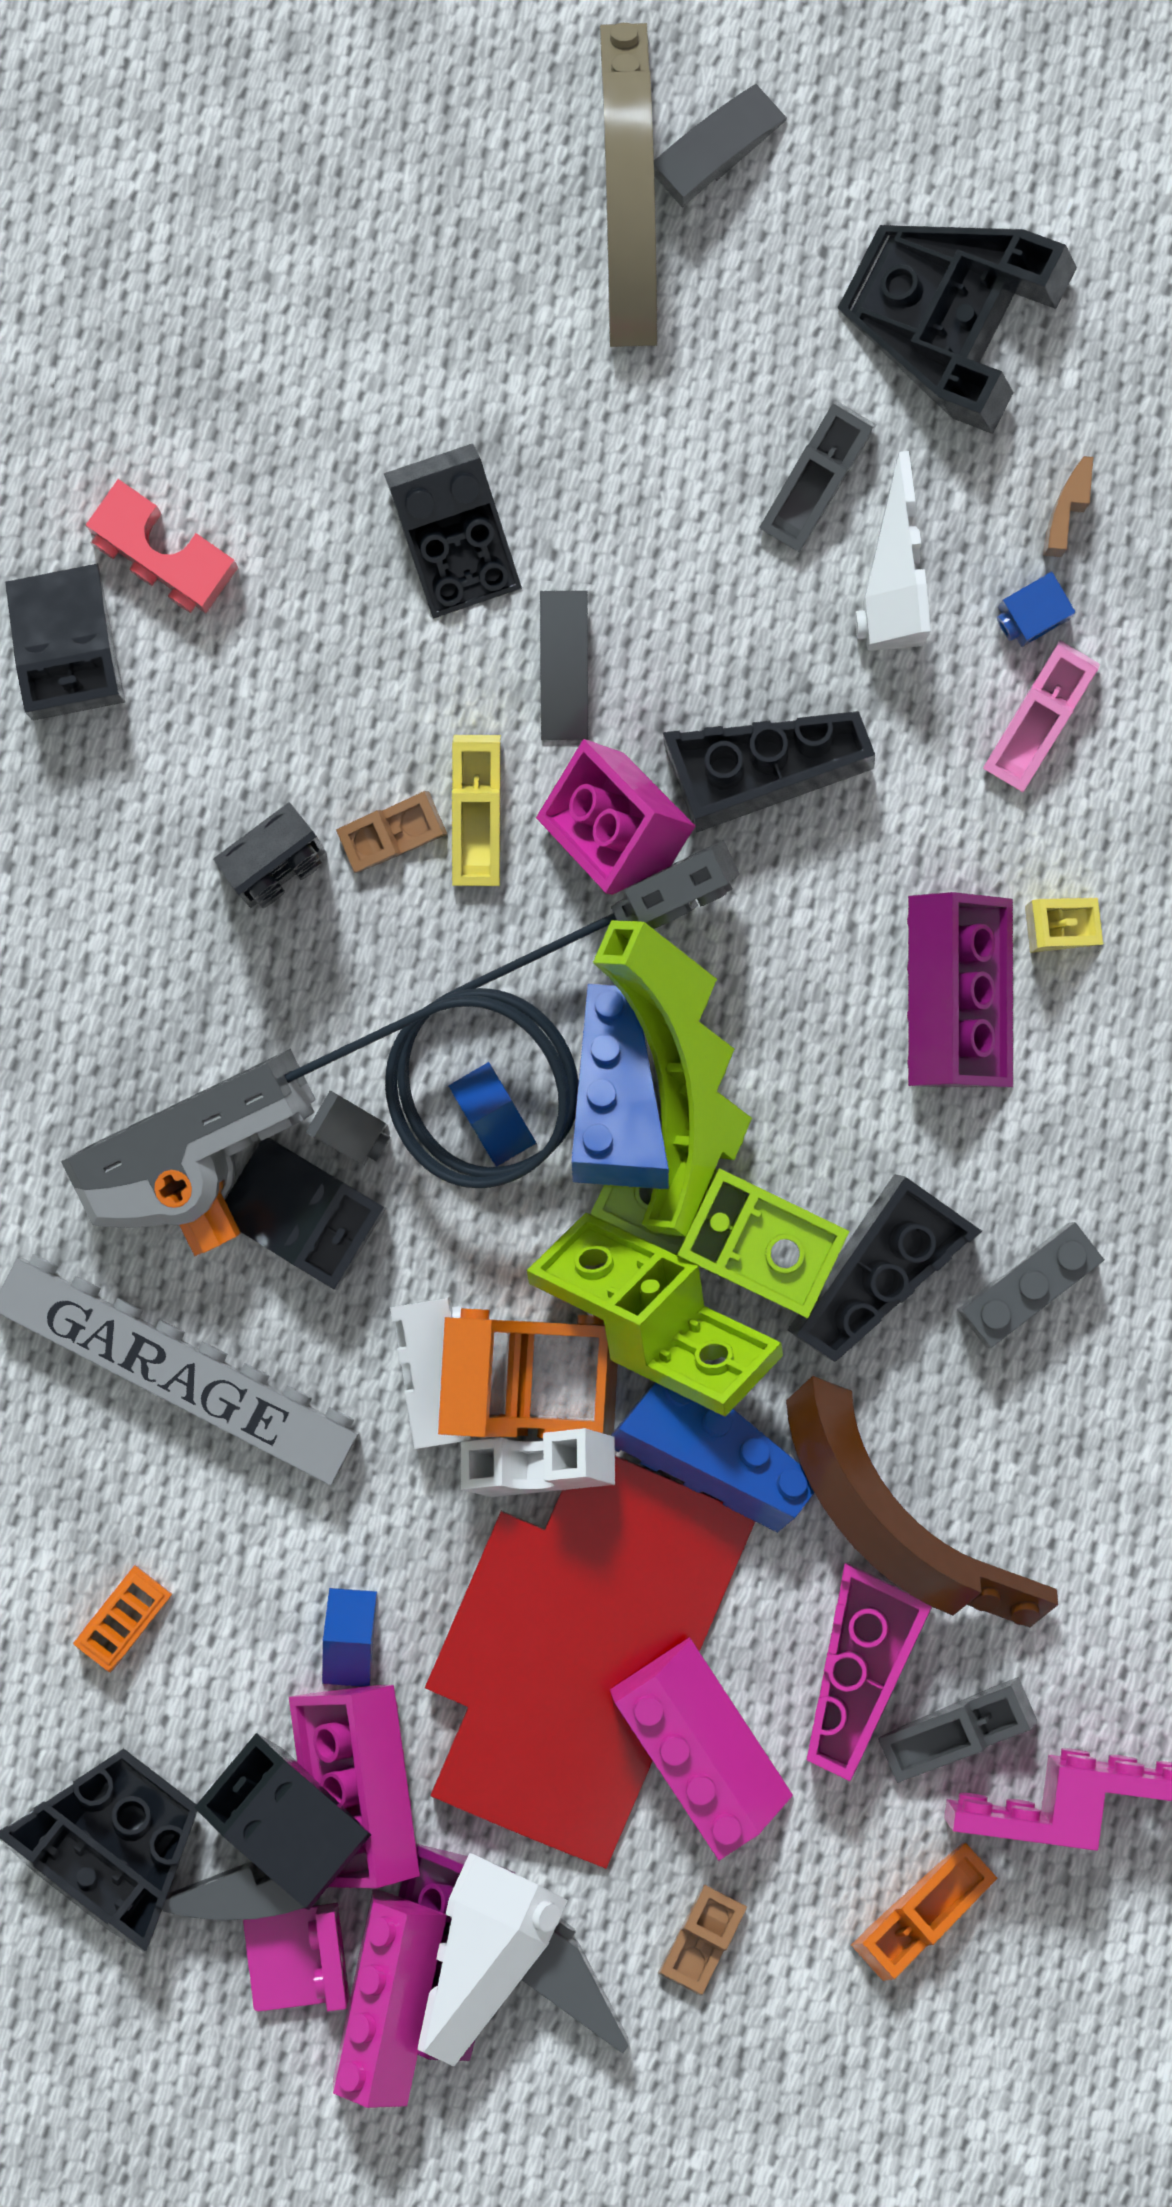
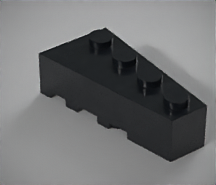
M859 711L800 717L795 721L771 723L770 720L753 722L752 725L739 727H706L702 731L680 733L679 730L663 732L664 746L691 820L696 826V833L873 770L875 765V752Z
M894 1174L838 1255L809 1317L805 1318L798 1314L787 1331L824 1357L836 1362L877 1326L887 1313L899 1303H903L923 1281L935 1271H939L952 1259V1256L967 1242L970 1243L982 1230L907 1177Z

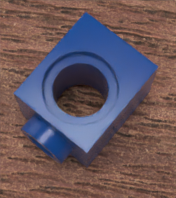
M1050 572L1003 599L998 606L1002 614L997 616V621L1009 641L1016 638L1021 647H1024L1069 621L1076 611L1053 572Z

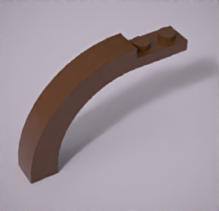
M812 1376L786 1400L793 1444L804 1473L818 1500L851 1545L891 1582L911 1596L952 1616L968 1605L976 1610L985 1611L1010 1620L1017 1625H1024L1029 1628L1058 1606L1056 1588L987 1564L959 1552L931 1534L903 1508L880 1478L864 1447L854 1414L851 1390Z

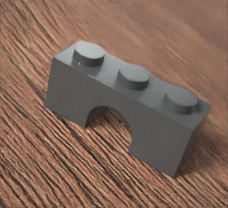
M1076 1222L1066 1224L1031 1251L1032 1253L1001 1278L991 1282L957 1309L985 1347L992 1348L1105 1260Z

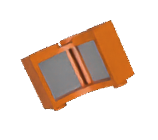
M461 1308L460 1318L445 1317L438 1434L471 1437L528 1436V1428H538L537 1437L543 1438V1433L583 1428L610 1436L614 1432L618 1364L610 1360L604 1320L594 1315H578L577 1324L489 1319L490 1310ZM530 1415L557 1416V1418L530 1417ZM567 1417L594 1418V1420L567 1419Z

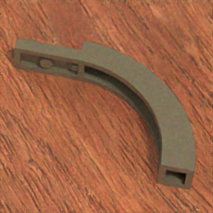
M623 22L618 24H601L600 44L605 144L610 347L657 346L654 151L647 23L631 24Z

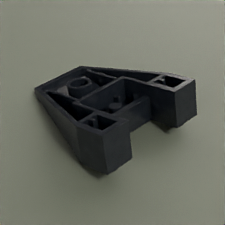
M879 225L838 309L951 418L993 434L1014 392L1002 371L980 363L1014 294L1056 309L1077 267L1065 244L1025 229ZM890 235L889 238H888V240H887V242H886V244H885V246H884V248H883V250H882V252H881V254H880V256H879V258H878V260H877V262H876V264H875V266H874V268H873V270H872V272H871V274H870V276H869V278H868V280H867V282H866V284H865V286L863 287V289H862V291H861V293H860V295H859V297H858V299H857V301H856V303H855V305H854V307H853V309H852V311H851L850 309H851V307H852V305H853V303H854V301H855V299H856V297H857V295H858L860 289L862 288V286H863V284H864V282H865V280H866V278H867V276H868V274H869V272H870V270H871V268H872V266H873V264H874V262H875V260H876V258H877V256H878V254H879V252H880V250H881V248H882V246H883V244H884V242H885L887 236Z

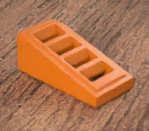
M134 1565L73 1644L111 1673L165 1605L172 1593L138 1566ZM133 1583L155 1600L150 1607L128 1591ZM120 1599L142 1615L138 1622L116 1606ZM108 1615L130 1631L126 1638L104 1622ZM95 1631L118 1647L113 1654L92 1638Z

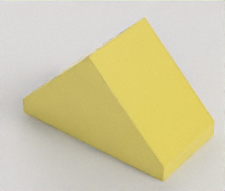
M1098 898L1036 899L1030 901L1025 906L1030 953L1103 945Z

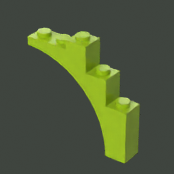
M611 920L593 964L605 973L622 992L635 1012L645 1033L658 1077L662 1135L669 1168V1189L653 1188L642 1225L653 1233L686 1237L708 1184L714 1175L719 1159L735 1160L752 1117L717 1092L735 1049L699 1022L708 1004L717 978L645 922Z

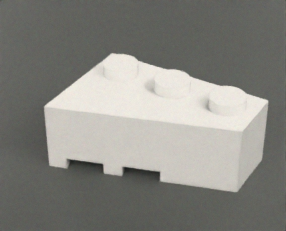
M450 1297L390 1307L392 1322L395 1321L399 1346L397 1352L399 1363L402 1366L405 1398L414 1449L472 1440L471 1436L438 1434L445 1317L460 1318L461 1306L452 1307Z

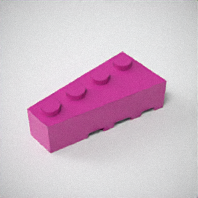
M845 1563L806 1760L851 1781L932 1607L911 1596L903 1589L849 1563Z

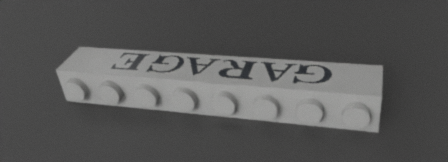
M33 1254L30 1261L24 1258L16 1259L0 1290V1314L330 1486L334 1483L360 1433L351 1428L354 1419L331 1407L328 1408L326 1414L321 1413L309 1406L312 1400L310 1396L287 1385L284 1392H281L267 1385L266 1383L270 1376L244 1363L241 1371L224 1362L228 1355L227 1353L202 1341L198 1349L182 1341L185 1332L163 1320H159L155 1327L140 1319L143 1312L142 1309L123 1299L117 1298L113 1305L99 1298L98 1294L101 1288L78 1276H75L72 1283L55 1275L59 1268L57 1265L38 1255Z

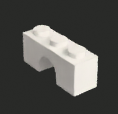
M583 1428L543 1433V1441H514L501 1437L461 1442V1490L488 1497H500L615 1485V1437Z

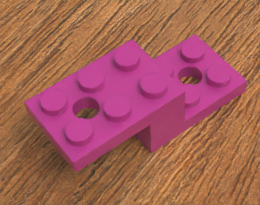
M1061 1748L1060 1756L1048 1755L1041 1810L1036 1809L1035 1803L1029 1801L1007 1799L1006 1807L987 1802L988 1797L983 1795L959 1793L958 1800L946 1799L944 1819L954 1832L1098 1851L1105 1793L1172 1801V1762L1156 1761L1155 1769L1144 1768L1145 1765L1137 1763L1138 1759L1133 1757L1109 1755L1107 1763L1096 1761V1758L1090 1757V1752Z

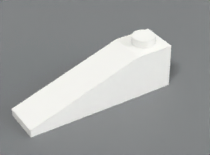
M909 451L899 452L896 459L862 604L863 611H855L857 639H866L867 651L923 646L931 632L925 569L916 570V564H920L921 538L917 526H912L911 517L916 515V501Z
M469 1853L449 1897L446 1915L452 1917L447 1943L439 1944L436 1960L443 1962L438 1986L429 1992L417 2050L451 2066H455L548 1946L568 1900L532 1881Z

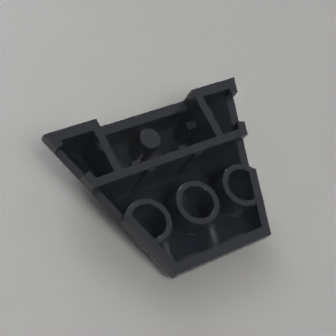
M123 1748L73 1781L72 1785L48 1801H43L34 1807L33 1811L18 1821L0 1830V1841L34 1873L102 1926L147 1953L198 1813L194 1808L197 1804Z

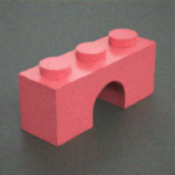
M118 479L86 523L90 533L95 536L90 543L112 559L120 553L133 562L129 570L147 584L153 586L156 580L166 585L172 590L168 597L189 613L193 611L195 606L204 613H207L237 571L238 566L235 560L197 533H195L183 550L175 554H162L152 549L149 542L150 532L162 514L157 505Z

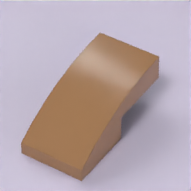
M1084 456L1062 488L1048 523L1043 556L1062 557L1067 550L1070 511L1085 512L1090 504L1093 457Z
M423 791L387 809L376 810L336 829L354 873L374 867L448 835L429 791Z
M703 1885L658 1974L698 1995H703L723 1952L727 1950L747 1906L707 1885Z

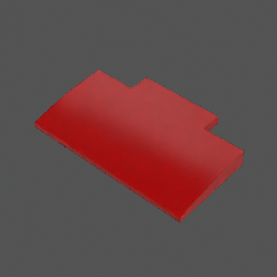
M615 1455V1485L561 1490L545 1529L501 1510L425 1685V1689L468 1707L430 1796L520 1835L607 1869L653 1762L614 1703L610 1689L689 1637L700 1652L755 1521L724 1506L721 1500L702 1492L697 1493L682 1483Z

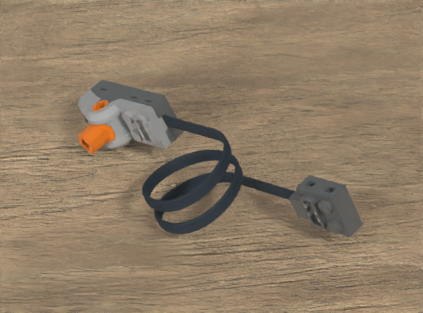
M724 840L717 842L625 889L627 898L611 906L612 914L442 995L423 1009L302 1067H299L291 1049H288L79 1150L62 1160L61 1163L92 1225L116 1228L149 1227L161 1224L179 1225L194 1256L205 1253L241 1234L224 1200L234 1184L236 1165L233 1154L251 1146L253 1142L269 1138L315 1113L311 1103L316 1099L304 1075L401 1029L389 1053L385 1075V1091L392 1122L409 1153L430 1173L441 1180L457 1186L491 1188L515 1181L538 1167L568 1135L576 1117L579 1079L570 1049L559 1030L549 1018L534 1005L514 994L478 987L608 926L611 920L645 922L653 929L658 928L695 909L698 906L696 899L701 907L726 895L727 892L733 889L730 882L740 873ZM456 1007L484 1008L514 1021L533 1038L544 1053L552 1069L558 1091L557 1121L553 1134L544 1149L523 1161L511 1165L485 1167L474 1165L455 1157L434 1139L418 1114L409 1082V1062L413 1043L420 1028L432 1014ZM401 1104H402L404 1113H405V1115H406V1118H407V1120H408V1122H409V1124H410V1126H411L413 1132L415 1133V1135L417 1136V1138L420 1140V1142L423 1144V1146H424L436 1159H438L441 1163L445 1164L446 1166H448L449 1168H451V1169H453V1170H455V1171H452V1170L446 1168L445 1166H443L442 1164H440L439 1162H437L434 1158H432V1157L423 1149V1147L419 1144V1142H418V1141L416 1140V1138L414 1137L413 1133L411 1132V1130H410V1128H409V1126H408V1124H407V1122H406V1119H405V1117H404V1114H403V1111H402V1108H401Z

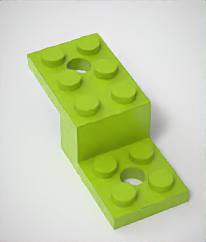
M720 1168L714 1170V1175L708 1184L686 1237L653 1233L642 1225L648 1205L640 1197V1187L604 1185L590 1215L686 1259L716 1276L723 1277L805 1318L809 1317L850 1232ZM779 1240H790L798 1248V1260L789 1268L778 1267L771 1258V1249Z
M588 1213L580 1217L526 1270L530 1285L604 1320L611 1361L724 1417L783 1357L781 1342L704 1306L698 1265ZM601 1263L605 1264L597 1269L584 1268L585 1266H595ZM721 1357L726 1359L716 1365L704 1363L706 1360H716Z

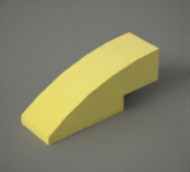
M453 735L452 886H500L501 735Z

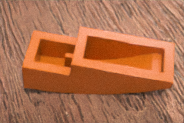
M966 1842L962 1843L875 1920L851 1946L882 1981L894 1980L927 1946L934 1945L998 1878Z

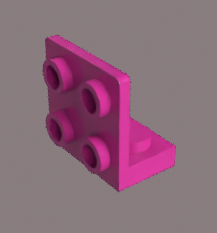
M338 1902L314 1905L310 1910L302 1908L286 1914L243 1920L255 2011L326 2003L327 2012L347 2009L350 1995Z

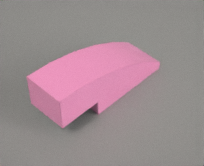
M1059 640L983 766V769L1024 792L1098 671L1100 664Z

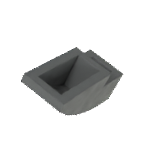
M755 84L721 106L654 160V177L683 208L713 180L716 179L718 181L782 125L787 120V117L762 89Z
M838 401L832 403L759 528L800 552L877 425Z
M540 591L541 740H588V591Z
M1017 1677L880 1736L878 1740L895 1780L899 1783L982 1752L989 1745L1030 1731L1036 1724L1037 1718L1021 1681Z
M250 1861L168 1893L162 1910L163 1912L190 1918L246 1920L286 1914L304 1907L269 1876L260 1878L255 1864Z

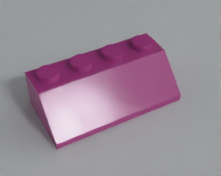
M690 1637L610 1689L614 1703L718 1861L758 1836L793 1796Z
M371 1685L290 1696L289 1705L297 1762L372 1834L329 1887L380 1888L419 1877L418 1852L415 1843L411 1801L408 1792L394 1685Z
M372 1889L333 2076V2094L366 2108L408 2105L419 2052L417 2049L428 1996L432 1989L437 1965L436 1958L439 1944L442 1941L446 1914L388 1892Z

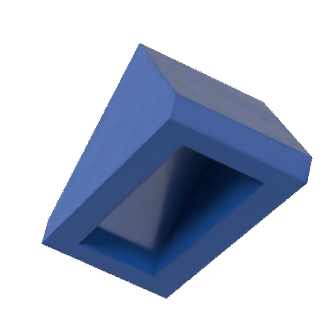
M489 1062L448 1085L496 1167L537 1144Z
M329 1588L323 1634L322 1684L370 1686L377 1591Z

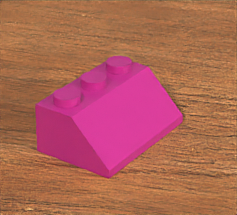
M583 739L536 816V819L605 893L611 895L670 867L696 827L624 752Z

